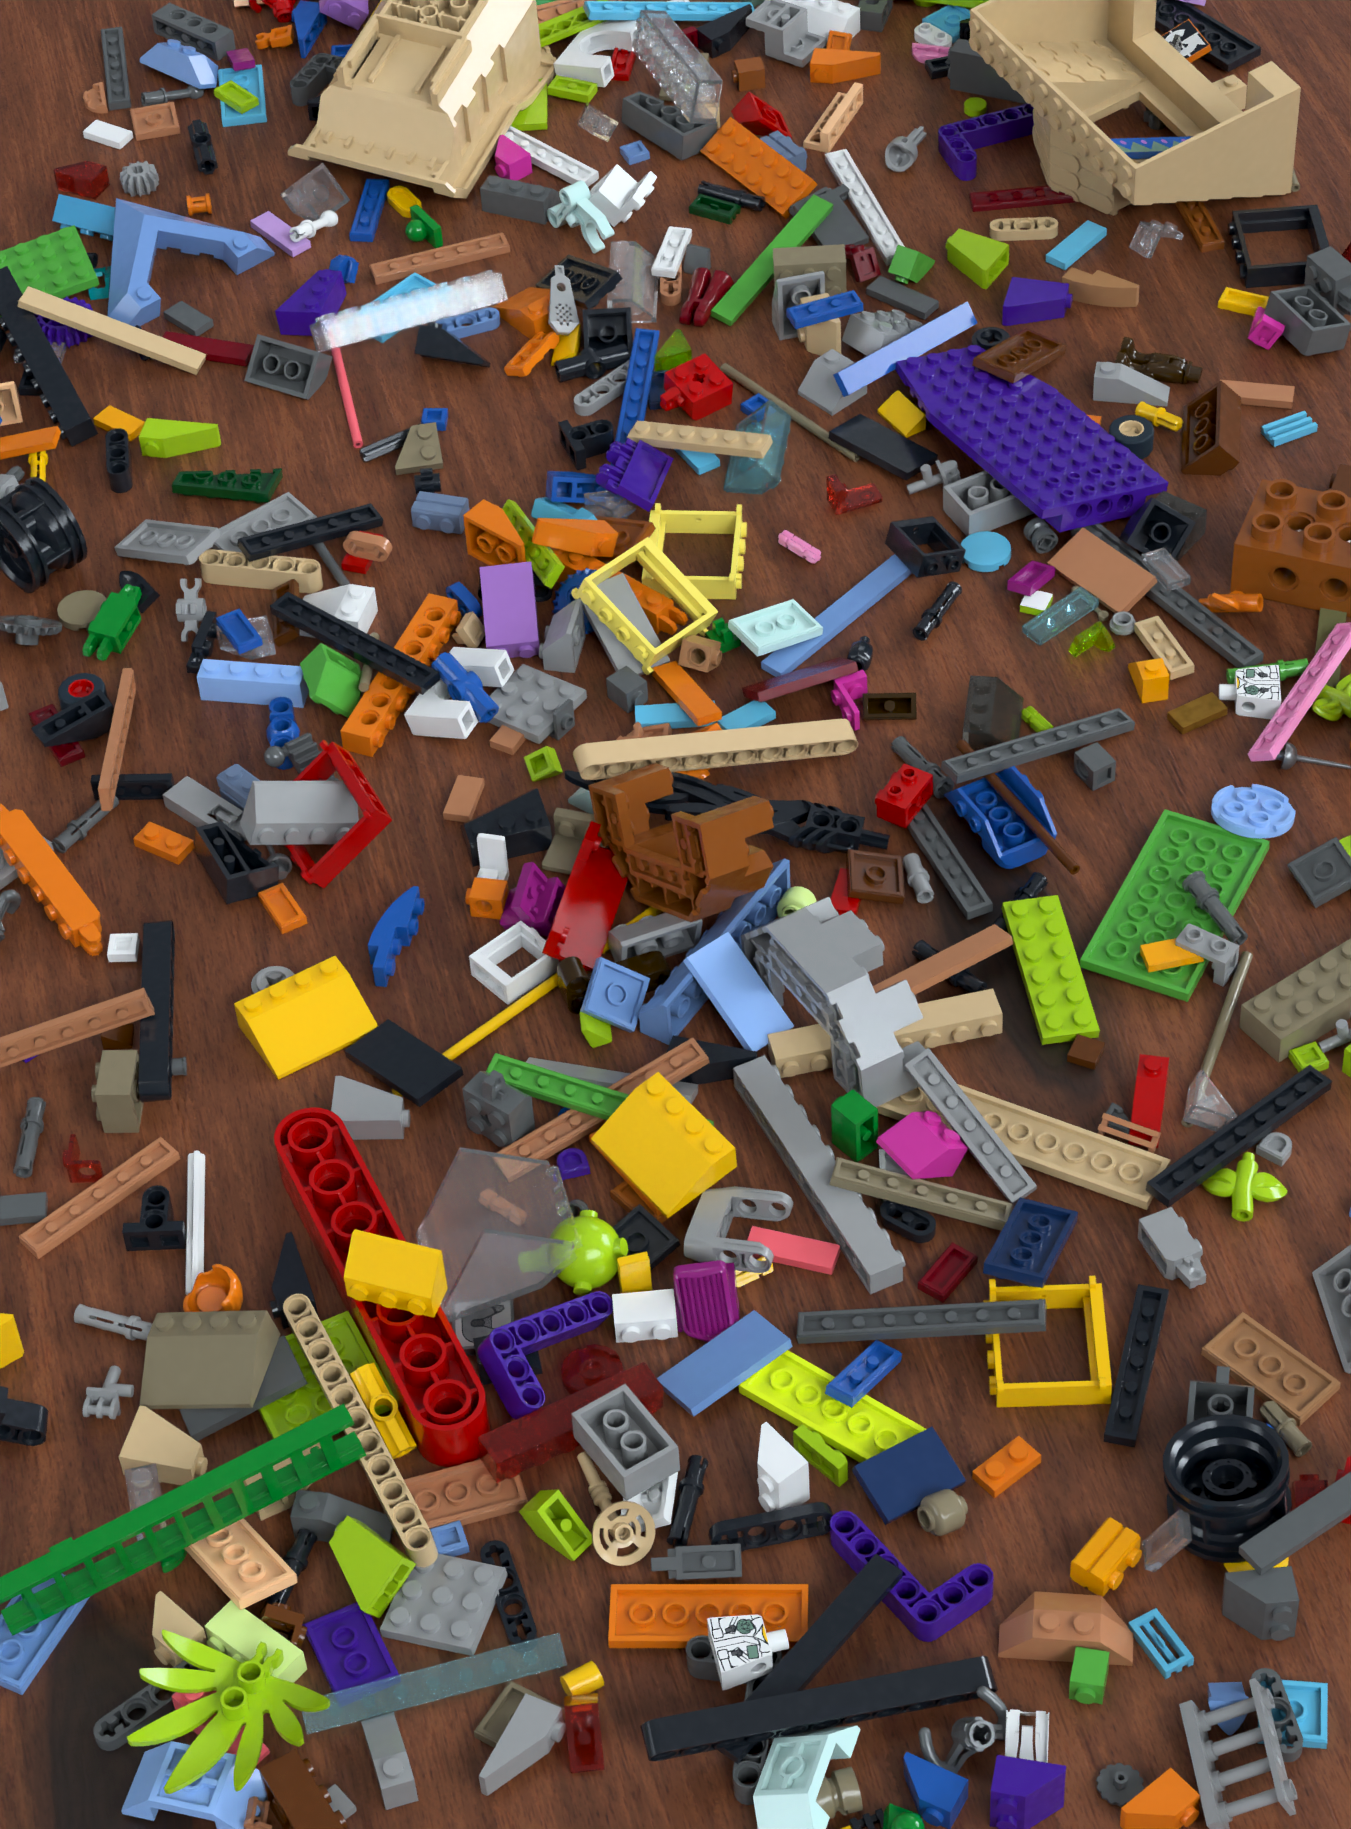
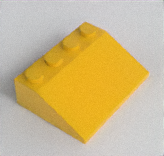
M336 956L234 1003L238 1026L278 1080L354 1044L378 1027L350 974Z
M659 1072L636 1087L591 1138V1142L667 1219L737 1167L735 1147Z

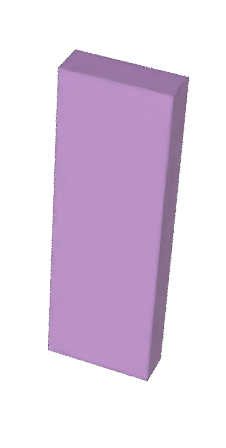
M269 211L250 221L251 228L291 257H295L311 248V242L307 238L299 242L292 241L290 235L294 232L289 233L292 227Z

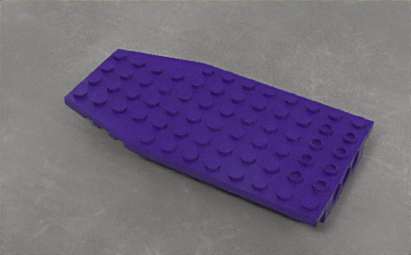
M970 345L967 348L950 349L947 352L930 353L926 356L909 357L906 360L896 361L895 371L905 386L910 387L912 397H917L919 400L918 406L921 410L926 411L925 417L1039 518L1045 519L1058 532L1132 516L1145 504L1146 496L1167 491L1169 482L1144 463L1143 460L1139 459L1127 447L1116 442L1114 436L1110 435L1098 423L1087 416L1085 412L1081 411L1070 400L1059 393L1056 388L1030 374L1015 383H1011L972 366L974 357L986 351L978 345Z

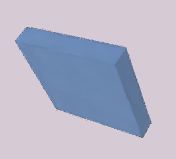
M602 957L596 958L580 1012L629 1033L634 1032L638 1021V1013L642 1007L650 978Z

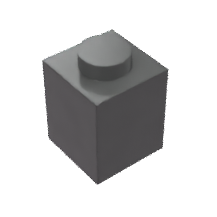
M628 666L623 667L606 678L608 698L627 713L635 710V706L643 705L648 701L647 681Z

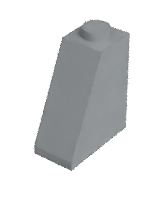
M335 1076L331 1111L341 1118L352 1140L404 1139L405 1127H410V1110H405L403 1097L343 1076Z

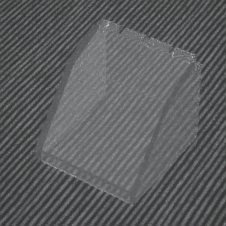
M459 1148L416 1233L418 1245L442 1250L448 1289L440 1306L449 1322L542 1289L578 1258L574 1251L577 1248H582L583 1245L575 1227L573 1229L575 1240L552 1239L555 1232L562 1225L567 1223L575 1225V1219L557 1166L549 1168V1161Z

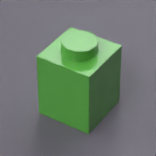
M1076 1646L1070 1676L1069 1699L1077 1700L1083 1704L1103 1703L1109 1667V1652Z

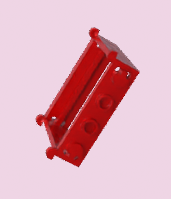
M322 740L319 745L323 751L293 781H326L337 771L362 810L363 817L316 864L304 845L284 846L290 850L291 860L302 870L300 873L302 878L309 884L315 883L325 888L392 821V818L350 752L333 741L328 745L325 740Z

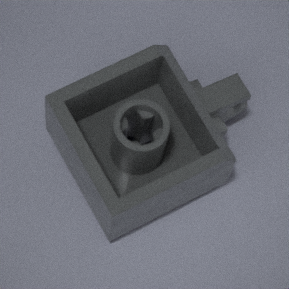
M495 1070L490 1073L479 1071L462 1088L467 1126L475 1134H481L492 1140L498 1147L505 1148L535 1130L532 1097L505 1083L503 1074Z
M1217 1366L1216 1382L1190 1380L1186 1425L1200 1418L1222 1414H1235L1253 1418L1255 1386L1229 1384L1230 1367Z

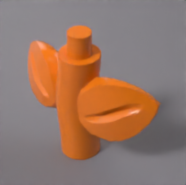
M1236 590L1229 594H1209L1208 598H1200L1198 601L1212 613L1261 612L1263 609L1262 594H1244Z

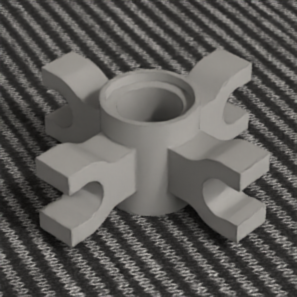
M195 578V586L192 589L187 587V579H180L184 598L177 599L176 614L178 622H185V627L181 633V641L183 642L188 641L189 632L194 631L197 634L199 622H202L207 611L205 598H198V592L202 586L200 578Z

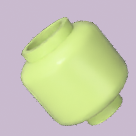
M801 886L791 887L778 902L777 915L779 918L817 900L810 890Z

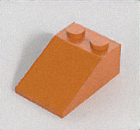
M529 287L492 307L499 311L502 319L530 340L538 332H545L546 334L555 332L548 323L550 289Z
M483 499L463 515L467 552L469 555L489 566L526 562L524 542L502 508Z

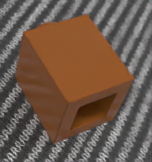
M761 56L734 60L735 69L731 70L732 82L737 84L739 92L766 88L765 68Z

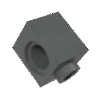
M1098 742L1074 752V773L1092 791L1115 781L1116 761Z

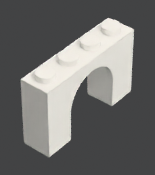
M607 20L579 32L555 61L556 75L597 83V87L605 88L615 76L611 57L593 54L603 50H614L615 47L619 50L635 51L644 40L640 21Z
M453 647L449 652L467 672H475L483 686L503 687L515 671L506 650ZM439 680L423 695L419 693L404 714L412 734L417 736L466 739L478 723L470 701L448 700L450 695L447 685L442 680Z

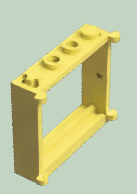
M655 503V510H650L649 522H653L656 529L650 536V539L662 552L665 533L735 534L729 577H685L706 599L736 600L737 589H742V573L739 572L744 570V556L740 555L745 554L746 542L742 537H747V522L742 521V504H737L736 511L661 510V503ZM643 568L642 584L668 598H672Z
M649 537L586 577L579 589L574 588L571 591L573 598H581V601L628 648L635 659L643 664L642 671L646 675L654 671L650 666L681 646L682 639L692 634L697 635L698 633L704 637L705 632L708 631L707 627L710 626L718 613L717 609ZM635 561H638L694 621L657 648L651 645L597 587V585Z

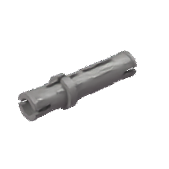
M79 1304L74 1313L75 1323L125 1335L126 1339L132 1341L136 1338L147 1341V1336L152 1327V1323L142 1321L139 1316L132 1315L127 1317L91 1308L83 1304ZM97 1317L103 1318V1319H107V1320H111V1321H113L114 1323L112 1324V1323H108V1322H104V1321L97 1320ZM125 1325L141 1328L142 1331L127 1328Z

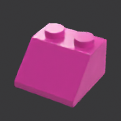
M933 1111L911 1112L879 1136L876 1141L912 1179L953 1176L968 1150V1147L960 1140V1136L955 1131L950 1130L941 1121V1117Z

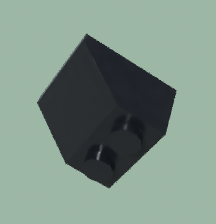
M631 307L582 310L584 349L593 347L597 350L625 344L628 354L631 356L633 346Z

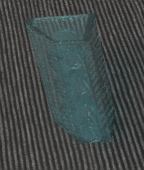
M772 400L767 401L736 425L735 431L771 435L773 443L763 459L730 455L723 488L726 492L763 494L770 488L774 489L780 483L792 417Z

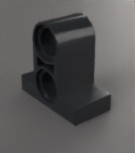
M568 420L558 422L560 442L577 471L587 468L586 458L606 453L607 450H610V444L614 442L613 425L608 420H596L576 427H572Z
M159 1185L148 1188L142 1196L140 1222L123 1223L122 1234L127 1251L186 1249L184 1221H173L174 1212L167 1188Z
M0 1386V1440L28 1446L43 1444L46 1441L49 1411L46 1407L39 1404L9 1399L8 1388Z

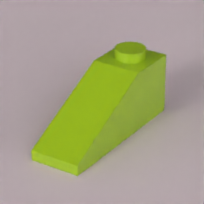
M147 418L139 435L142 456L168 458L221 445L218 424Z

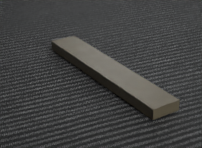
M838 1157L836 1158L830 1181L831 1186L1001 1231L1013 1207L1012 1203L921 1179H912L910 1176Z

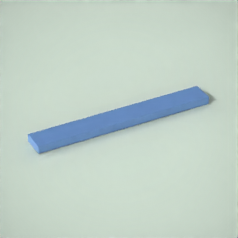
M894 554L815 618L823 627L821 636L774 651L761 662V669L775 677L792 672L910 576L912 572Z

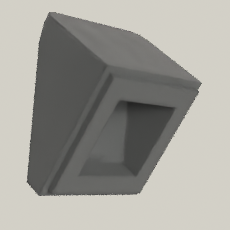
M688 244L683 266L684 273L692 275L695 269L701 267L710 270V248Z

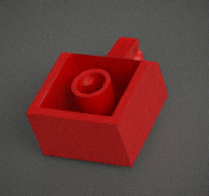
M704 353L665 372L664 390L666 392L660 396V406L665 411L681 407L691 419L697 421L732 404L733 382Z

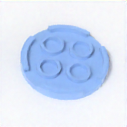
M1252 784L1251 787L1234 788L1233 785L1222 788L1214 795L1211 805V815L1219 826L1239 836L1259 839L1277 837L1289 831L1294 823L1295 810L1288 802L1289 798L1284 794L1259 784Z

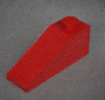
M1140 1054L1131 1122L1157 1132H1161L1168 1082L1169 1057ZM1130 1129V1135L1151 1142L1153 1136ZM1128 1141V1145L1142 1146L1140 1144Z

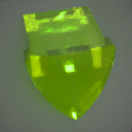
M1097 621L1075 636L1068 650L1075 658L1092 646H1096L1106 652L1115 649L1111 635L1100 621Z

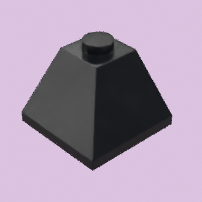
M1151 497L1131 516L1119 539L1170 568L1196 522Z

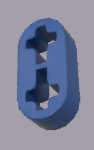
M456 582L446 587L447 597L457 600L458 611L461 612L463 617L469 612H474L478 618L482 617V609L478 600L462 583Z

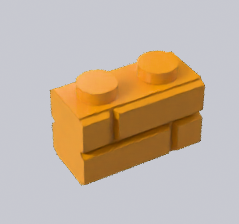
M1107 1518L1071 1561V1579L1079 1585L1087 1587L1092 1593L1102 1597L1109 1589L1116 1590L1122 1582L1125 1569L1128 1566L1133 1568L1141 1558V1537L1128 1527L1124 1528L1121 1523L1113 1518Z

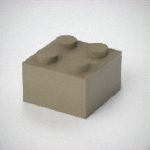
M102 1050L101 1061L97 1062L95 1066L97 1085H92L91 1090L92 1102H97V1121L102 1122L104 1133H139L144 1103L141 1102L139 1095L138 1051Z

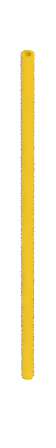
M649 907L626 923V925L636 923L645 916H657L663 911ZM608 939L602 954H604L606 951L610 949L608 946ZM557 973L450 1047L442 1055L452 1061L558 986ZM392 1089V1093L394 1095L400 1097L403 1096L394 1089Z

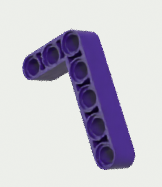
M1027 103L943 125L938 130V151L958 179L962 181L973 180L977 175V154L974 149L1032 135L1034 107Z
M595 1291L492 1330L480 1343L477 1351L479 1359L512 1418L517 1421H527L545 1402L544 1391L525 1355L599 1327L613 1312V1301L608 1294L602 1291Z
M839 1511L831 1517V1545L856 1574L864 1568L875 1554H878L903 1571V1577L885 1596L882 1602L920 1641L931 1642L938 1639L992 1600L994 1577L991 1568L981 1563L972 1564L929 1593L854 1513ZM950 1601H955V1602H958V1603L951 1604V1603H948V1602H950Z

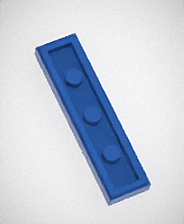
M366 179L349 233L350 241L373 242L390 187L388 179Z

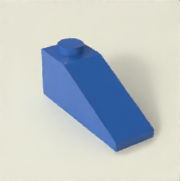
M300 0L292 11V21L295 23L301 58L305 59L325 27L327 16L320 12L319 2Z
M547 471L545 496L551 502L625 505L626 499L622 496L615 495L601 487L595 481L596 475Z

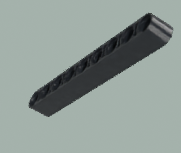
M172 920L146 922L143 925L141 988L145 989L154 1007L155 1015L140 1019L138 1083L142 1103L172 1099L175 931Z

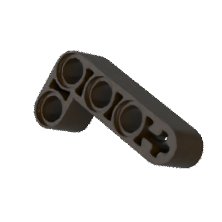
M650 951L615 962L650 978L646 993L656 990L659 985H663L672 972L660 951ZM574 956L567 957L558 964L557 976L559 990L569 1011L573 1014H580L592 971H586L581 960Z

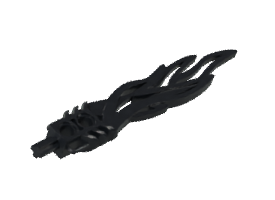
M565 771L566 780L586 790H589L588 785L606 780H584L579 772ZM671 772L673 775L672 787L674 794L645 803L649 813L665 815V820L672 821L671 814L679 811L697 816L757 795L723 784L715 786L690 775ZM769 800L774 811L772 818L774 828L758 833L772 835L788 842L792 847H802L806 850H816L821 853H831L834 851L847 853L848 849L859 850L860 844L887 850L890 839L888 834L864 830L865 817L843 813L835 806H825L821 803L813 804L807 800ZM806 822L805 826L801 828L798 826L799 824Z

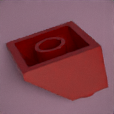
M748 92L731 110L734 119L755 135L769 136L770 133L778 130L784 136H789L792 139L781 112L751 92Z

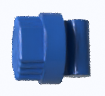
M338 255L336 258L331 259L329 269L341 271L344 283H355L359 262L350 256Z

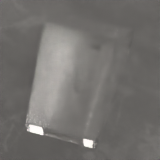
M610 491L584 493L585 509L595 516L626 519L636 510L634 503Z
M1201 1070L1188 1088L1183 1121L1217 1132L1234 1120L1237 1114L1204 1070Z

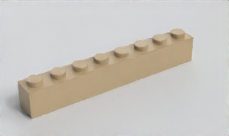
M988 989L919 1003L918 1006L924 1018L893 1032L901 1048L917 1041L925 1049L935 1048L941 1045L1002 1033L1003 1013L994 990ZM820 1024L767 1034L768 1054L772 1065L775 1064L778 1068L781 1078L833 1068L830 1036Z

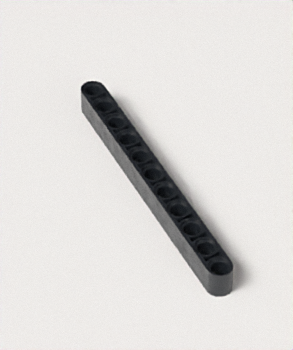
M980 1656L656 1718L640 1725L648 1760L662 1761L979 1699L977 1689L980 1686H985L994 1693L998 1689L989 1658L987 1656Z

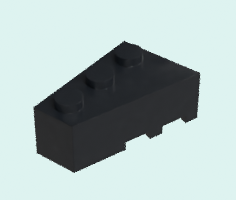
M222 821L195 828V853L226 904L256 897L259 892L278 885L279 866L274 862L269 863L261 857L262 852L258 849L252 850L244 843V838Z

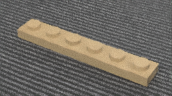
M638 420L627 438L636 443L642 440L652 447L759 459L764 458L773 443L771 435Z

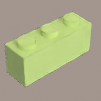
M232 1600L204 1626L208 1638L207 1645L241 1663L250 1660L256 1655V1649L260 1642H264L267 1645L268 1653L264 1657V1661L267 1657L272 1656L277 1648L283 1650L284 1660L277 1669L273 1670V1677L294 1683L307 1670L302 1650L245 1608L240 1610Z

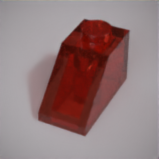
M598 1693L564 1696L571 1773L605 1770Z

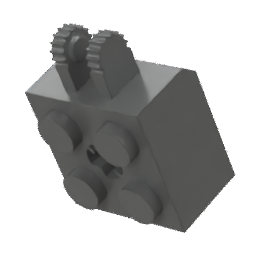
M1332 246L1308 255L1304 286L1310 285L1342 316L1345 314L1350 316L1351 263Z

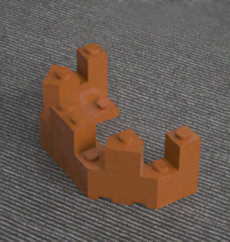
M653 763L588 785L595 822L601 824L598 836L602 837V845L604 847L609 846L615 855L611 860L621 877H628L633 887L630 889V892L636 901L688 922H694L730 909L736 897L764 888L774 865L763 849L748 845L745 838L774 828L772 819L774 811L769 800L752 796L697 816L679 811L671 814V823L650 829L648 821L650 813L645 803L674 794L672 787L673 775L669 767Z

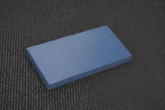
M753 1310L656 1378L658 1387L694 1417L793 1346L790 1338Z
M51 1578L32 1588V1591L36 1593L56 1582L54 1578ZM21 1594L12 1598L6 1608L23 1600ZM90 1597L13 1636L1 1613L0 1686L23 1695Z

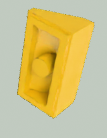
M580 323L569 335H559V343L554 349L551 366H554L556 361L578 356L581 341Z
M900 391L894 392L877 409V413L906 438L926 429L925 414Z

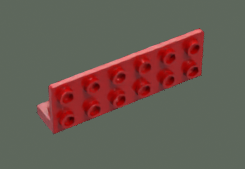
M590 821L542 951L543 954L561 961L567 957H578L587 971H593L596 958L602 956L628 877H621L611 859L615 856L613 852L599 846L602 837L598 836L601 824Z

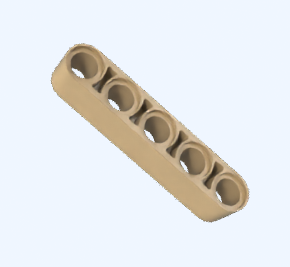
M215 549L206 550L199 556L202 578L206 583L273 590L291 579H295L299 583V593H316L323 587L321 567L319 562L314 559L273 555L249 562L242 552Z

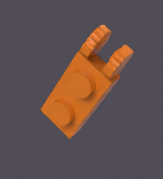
M538 332L504 367L506 375L524 377L530 374L531 369L544 358V355L550 349H555L556 345H558L559 335L555 332L548 334Z

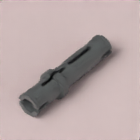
M116 796L114 799L113 808L119 805V800ZM100 799L77 820L70 821L67 824V828L57 838L52 840V844L58 852L65 853L75 842L83 840L87 836V832L110 812L101 810Z
M40 1097L28 1099L26 1114L20 1124L22 1133L13 1168V1173H16V1176L20 1178H28L32 1175L38 1139L44 1129L43 1115L46 1101L43 1102L44 1099Z

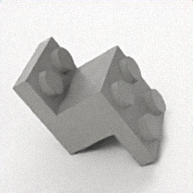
M765 0L746 17V26L765 33V55L803 68L811 60L814 48L823 49L827 46L825 37L808 32L806 8L782 0Z

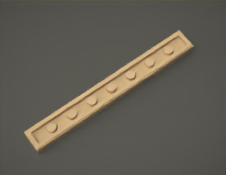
M29 286L18 301V307L195 375H197L206 360V354Z

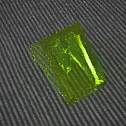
M676 329L656 354V371H669L692 359V350L680 329Z

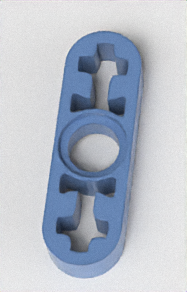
M492 307L435 322L442 324L443 329L451 332L459 339L494 330L501 324L499 311ZM463 324H472L469 326H461Z

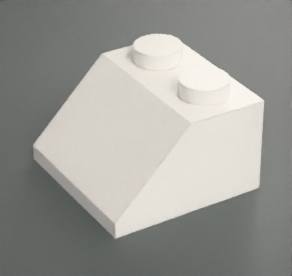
M765 1422L761 1425L757 1462L758 1500L767 1512L800 1506L810 1499L808 1461L772 1426Z

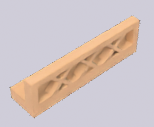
M854 82L847 94L841 92L836 94L804 140L803 148L825 153L831 151L863 104V84Z

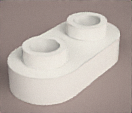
M921 23L914 29V39L920 44L952 47V37L930 23Z

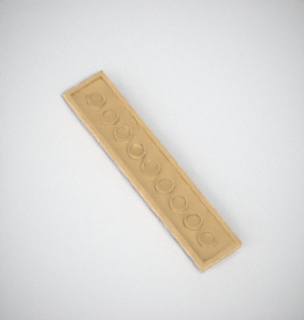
M957 1084L1019 1164L1142 1209H1148L1153 1196L1146 1191L1147 1182L1169 1167L1170 1159ZM920 1087L876 1107L879 1114L899 1121L911 1112L933 1111L941 1117V1121L950 1130H953Z

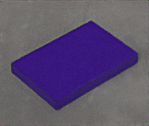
M357 1602L302 1624V1626L307 1627L306 1637L339 1708L401 1682L400 1675L371 1615L362 1611Z

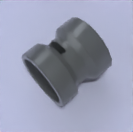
M1032 519L1024 528L1025 537L1028 541L1032 542V546L1038 553L1051 551L1058 542L1057 535L1050 529L1045 519Z

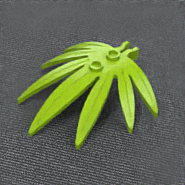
M163 1629L162 1638L165 1643L186 1662L202 1670L140 1668L141 1679L161 1689L178 1693L217 1692L153 1721L127 1736V1740L130 1746H150L168 1742L191 1732L217 1713L190 1745L165 1784V1793L172 1794L190 1785L207 1773L225 1755L242 1727L246 1725L239 1743L234 1766L235 1791H240L252 1776L261 1754L264 1734L263 1715L269 1713L278 1734L286 1742L299 1747L304 1744L303 1731L298 1719L286 1704L299 1711L317 1712L328 1709L330 1707V1699L301 1685L273 1677V1670L277 1669L284 1660L283 1650L277 1648L275 1653L264 1661V1657L268 1653L267 1645L264 1642L259 1643L256 1655L253 1658L241 1663L209 1646Z

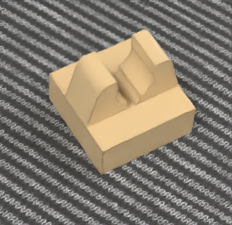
M469 612L464 615L455 630L457 633L452 635L457 644H466L468 648H478L485 636V627L474 612Z

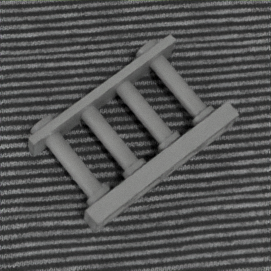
M1256 1678L1249 1680L1253 1697L1206 1713L1205 1710L1200 1711L1192 1700L1179 1704L1205 1821L1209 1829H1230L1229 1822L1233 1821L1232 1817L1276 1802L1281 1804L1289 1816L1296 1814L1293 1800L1298 1799L1292 1780L1287 1777L1271 1709L1275 1708L1274 1699L1268 1688L1263 1689ZM1254 1711L1257 1712L1260 1727L1214 1743L1212 1740H1209L1207 1731L1211 1730V1726ZM1264 1741L1267 1753L1266 1758L1222 1773L1216 1770L1214 1761L1218 1760V1756ZM1271 1771L1275 1788L1231 1803L1223 1801L1221 1791L1226 1789L1225 1786Z

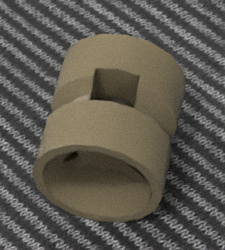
M851 1766L832 1771L830 1778L826 1776L823 1778L816 1802L828 1814L830 1819L835 1817L837 1811L847 1815L863 1810L859 1785Z

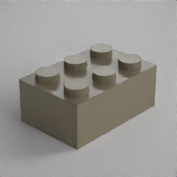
M844 244L773 248L774 289L776 279L824 271L825 293H828L829 296H834L847 292Z

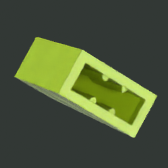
M958 229L947 239V260L983 289H987L1009 264V244L962 229Z
M347 1515L344 1521L340 1522L335 1528L334 1536L329 1544L360 1609L380 1619L417 1563L366 1524Z

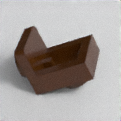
M267 1603L261 1612L260 1620L273 1630L289 1634L288 1641L295 1646H302L307 1632V1627L302 1626L305 1615L291 1611V1607L282 1603H272V1605Z

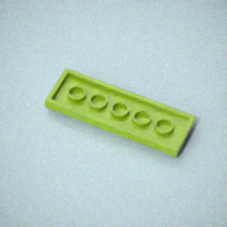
M1058 895L1003 902V916L1008 932L1013 939L1012 946L1042 1045L1074 1041L1077 1034L1088 1038L1099 1037L1100 1029Z

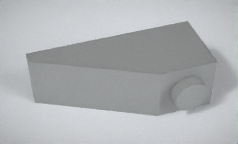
M1096 363L1093 388L1094 401L1139 404L1143 401L1149 405L1167 407L1170 393L1169 386L1120 363Z
M525 1693L479 1774L482 1794L490 1795L547 1755L555 1742L561 1741L566 1729L561 1707Z
M394 1712L361 1721L385 1810L419 1801L414 1776Z

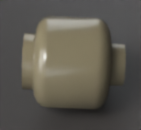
M943 1489L927 1495L921 1500L917 1516L921 1527L926 1532H930L935 1536H943L960 1529L965 1524L968 1507L962 1496H958L951 1489Z

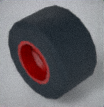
M89 673L75 674L65 679L58 688L61 710L99 689L108 698L102 679Z

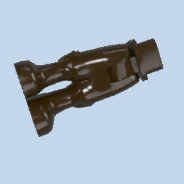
M1129 337L1123 338L1121 350L1117 353L1115 363L1128 366L1156 381L1187 384L1188 381L1199 383L1203 367L1193 366L1192 361L1188 363L1186 359L1175 355L1161 353L1144 354L1138 352L1135 349L1134 340Z

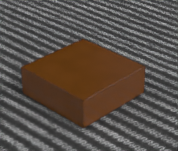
M1077 1034L1067 1054V1062L1095 1070L1105 1050V1042Z

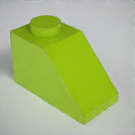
M559 1489L540 1490L519 1511L537 1537L570 1561L576 1560L593 1543L592 1534Z

